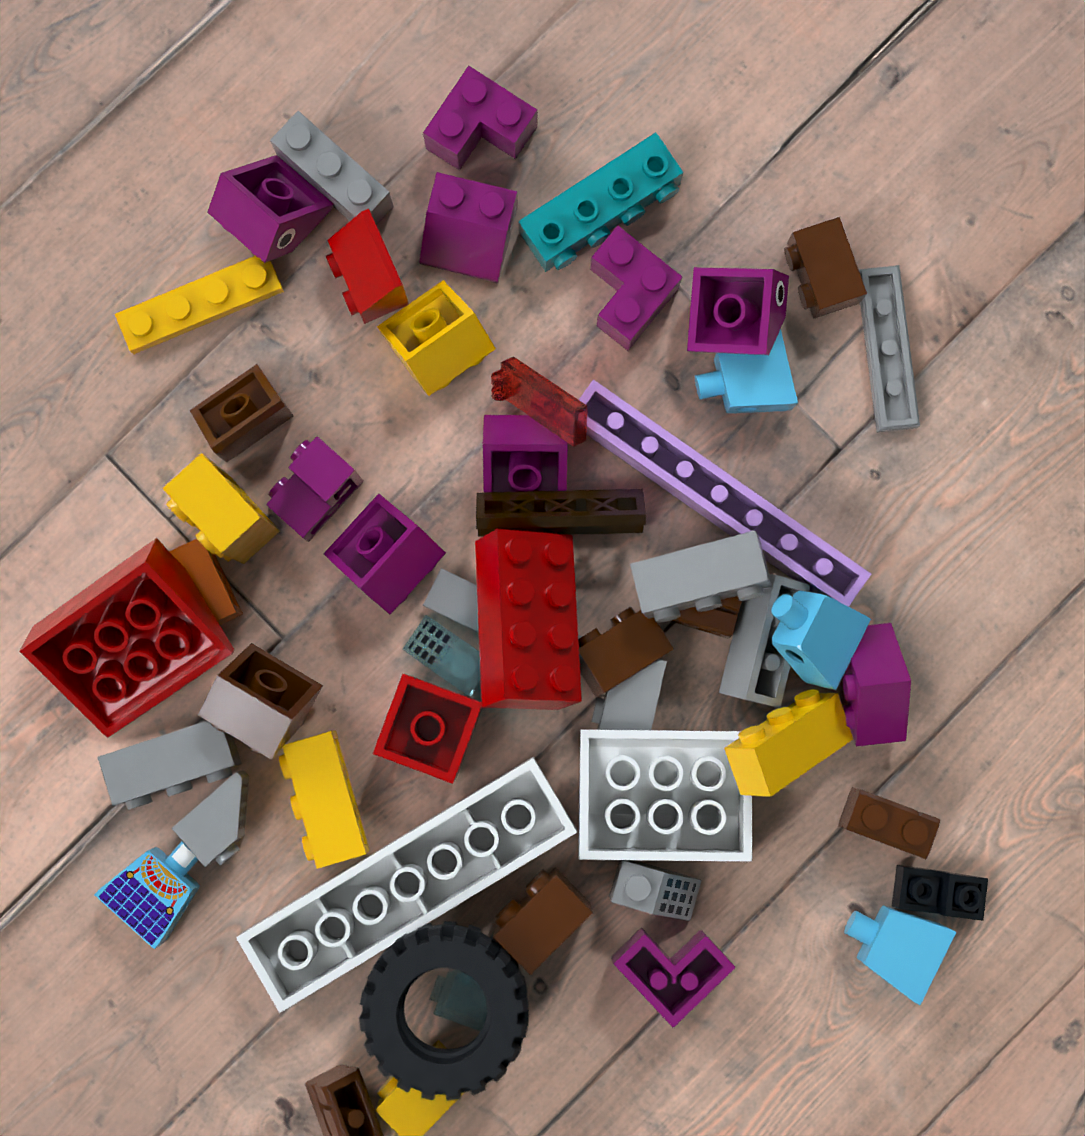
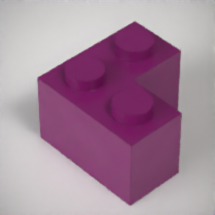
M468 65L423 131L425 147L459 171L481 138L516 159L538 127V110Z
M618 225L591 258L590 270L617 291L598 314L596 326L629 351L678 291L683 278Z
M318 436L312 442L305 440L295 449L290 457L293 463L288 467L294 474L289 480L286 477L281 478L272 487L268 494L271 499L266 504L308 542L364 482L356 470Z
M892 624L868 625L844 673L845 675H843V690L848 705H842L846 715V724L852 732L856 747L903 742L907 738L911 678Z
M641 927L611 956L613 964L673 1028L736 968L702 929L670 958Z

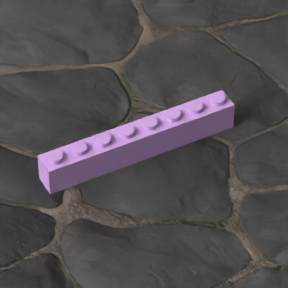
M592 380L570 411L568 418L570 424L730 536L756 530L761 541L765 560L793 580L809 584L810 592L829 596L849 607L870 577V572L595 380Z

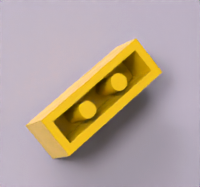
M817 689L801 692L794 697L795 702L791 705L768 713V720L748 727L738 733L739 738L726 746L724 750L740 795L771 797L853 740L851 730L846 724V715L838 693H819Z
M336 730L285 744L283 746L284 754L279 755V763L284 778L286 780L292 779L296 795L290 796V801L296 820L303 819L307 835L302 837V845L307 860H314L316 868L319 869L366 855L370 848Z

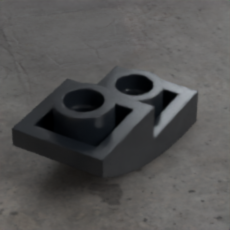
M897 865L891 907L983 921L988 878Z

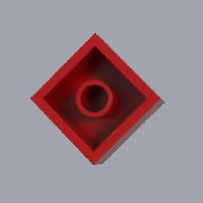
M402 673L372 754L453 784L457 779L481 714L482 702Z

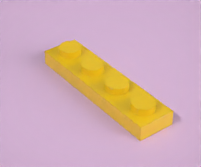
M253 256L115 313V317L129 351L132 354H136L283 293L284 290L272 262L264 263L260 258Z

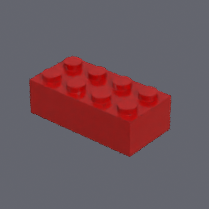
M496 529L476 540L482 708L559 710L582 702L573 535Z

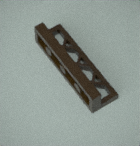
M643 489L477 493L476 529H478V537H483L496 529L565 535L643 533V526L646 525Z

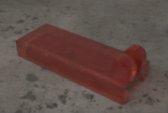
M514 356L502 361L501 369L491 374V384L493 385L491 389L492 399L496 401L507 400L573 447L587 440L586 404Z

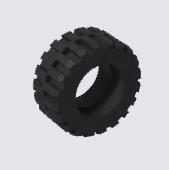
M444 921L442 925L434 926L429 923L398 938L377 960L367 978V983L361 995L360 1005H362V1014L359 1017L360 1031L365 1032L367 1040L364 1045L369 1057L375 1055L379 1061L377 1069L385 1078L391 1074L398 1080L396 1087L407 1093L410 1088L422 1092L421 1098L434 1100L436 1094L446 1095L447 1101L461 1099V1093L471 1091L475 1095L484 1091L488 1082L491 1080L497 1082L506 1074L507 1066L511 1061H516L521 1051L523 1039L526 1038L528 1028L529 1001L527 984L524 975L522 976L518 968L519 963L497 942L493 935L490 938L481 932V928L470 924L469 927H464L452 921ZM438 968L456 969L471 976L481 987L487 1003V1017L480 1033L467 1045L453 1049L436 1048L421 1041L408 1027L404 1012L407 992L411 985L428 971Z

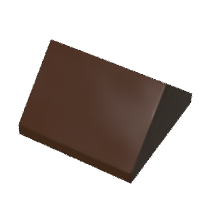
M258 364L190 410L211 449L226 463L294 416Z

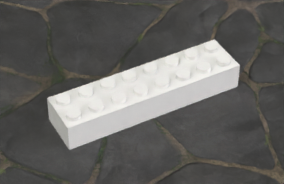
M532 757L245 930L236 938L276 1008L281 1013L388 948L404 934H409L417 930L418 927L426 925L577 833V829L535 758Z

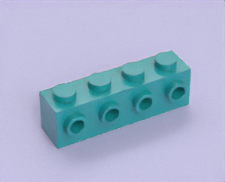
M655 132L519 220V233L545 272L553 267L561 270L571 264L578 257L576 252L585 246L590 245L591 248L602 244L611 234L610 230L623 222L625 226H628L646 213L645 207L656 200L659 204H662L675 196L680 190L678 186L681 184L684 172L657 132Z

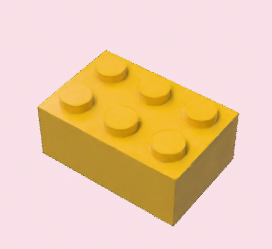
M202 453L162 488L171 498L166 503L168 508L183 523L186 521L191 527L195 526L199 530L195 537L211 554L215 553L218 557H223L228 562L234 559L245 564L280 532L276 525L232 477Z

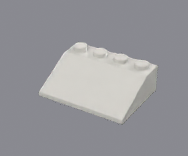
M580 730L579 860L752 862V796L740 795L724 750L726 746L739 738L738 733L741 731Z

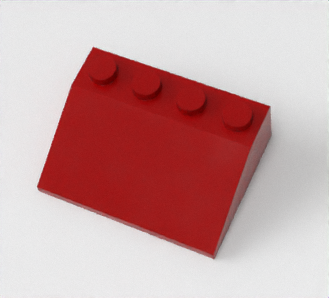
M155 538L36 623L19 652L103 735L109 738L233 654L234 648L187 570Z

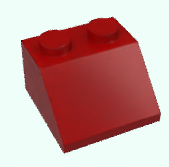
M368 208L360 212L327 240L333 253L326 255L335 279L343 276L349 290L342 292V295L351 315L360 313L364 324L409 304L403 284Z

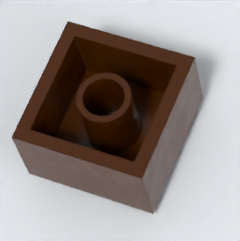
M251 643L217 675L198 716L210 722L215 729L226 732L245 743L253 752L263 754L272 760L303 725L323 685Z
M556 867L549 874L542 869L525 886L527 888L525 890L527 895L519 903L512 899L495 916L497 919L494 922L497 925L495 926L493 937L529 975L593 913L590 902Z

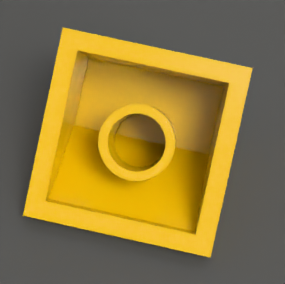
M444 280L377 326L406 369L428 396L437 390L447 387L454 378L468 368L481 363L485 356L496 349L476 314Z

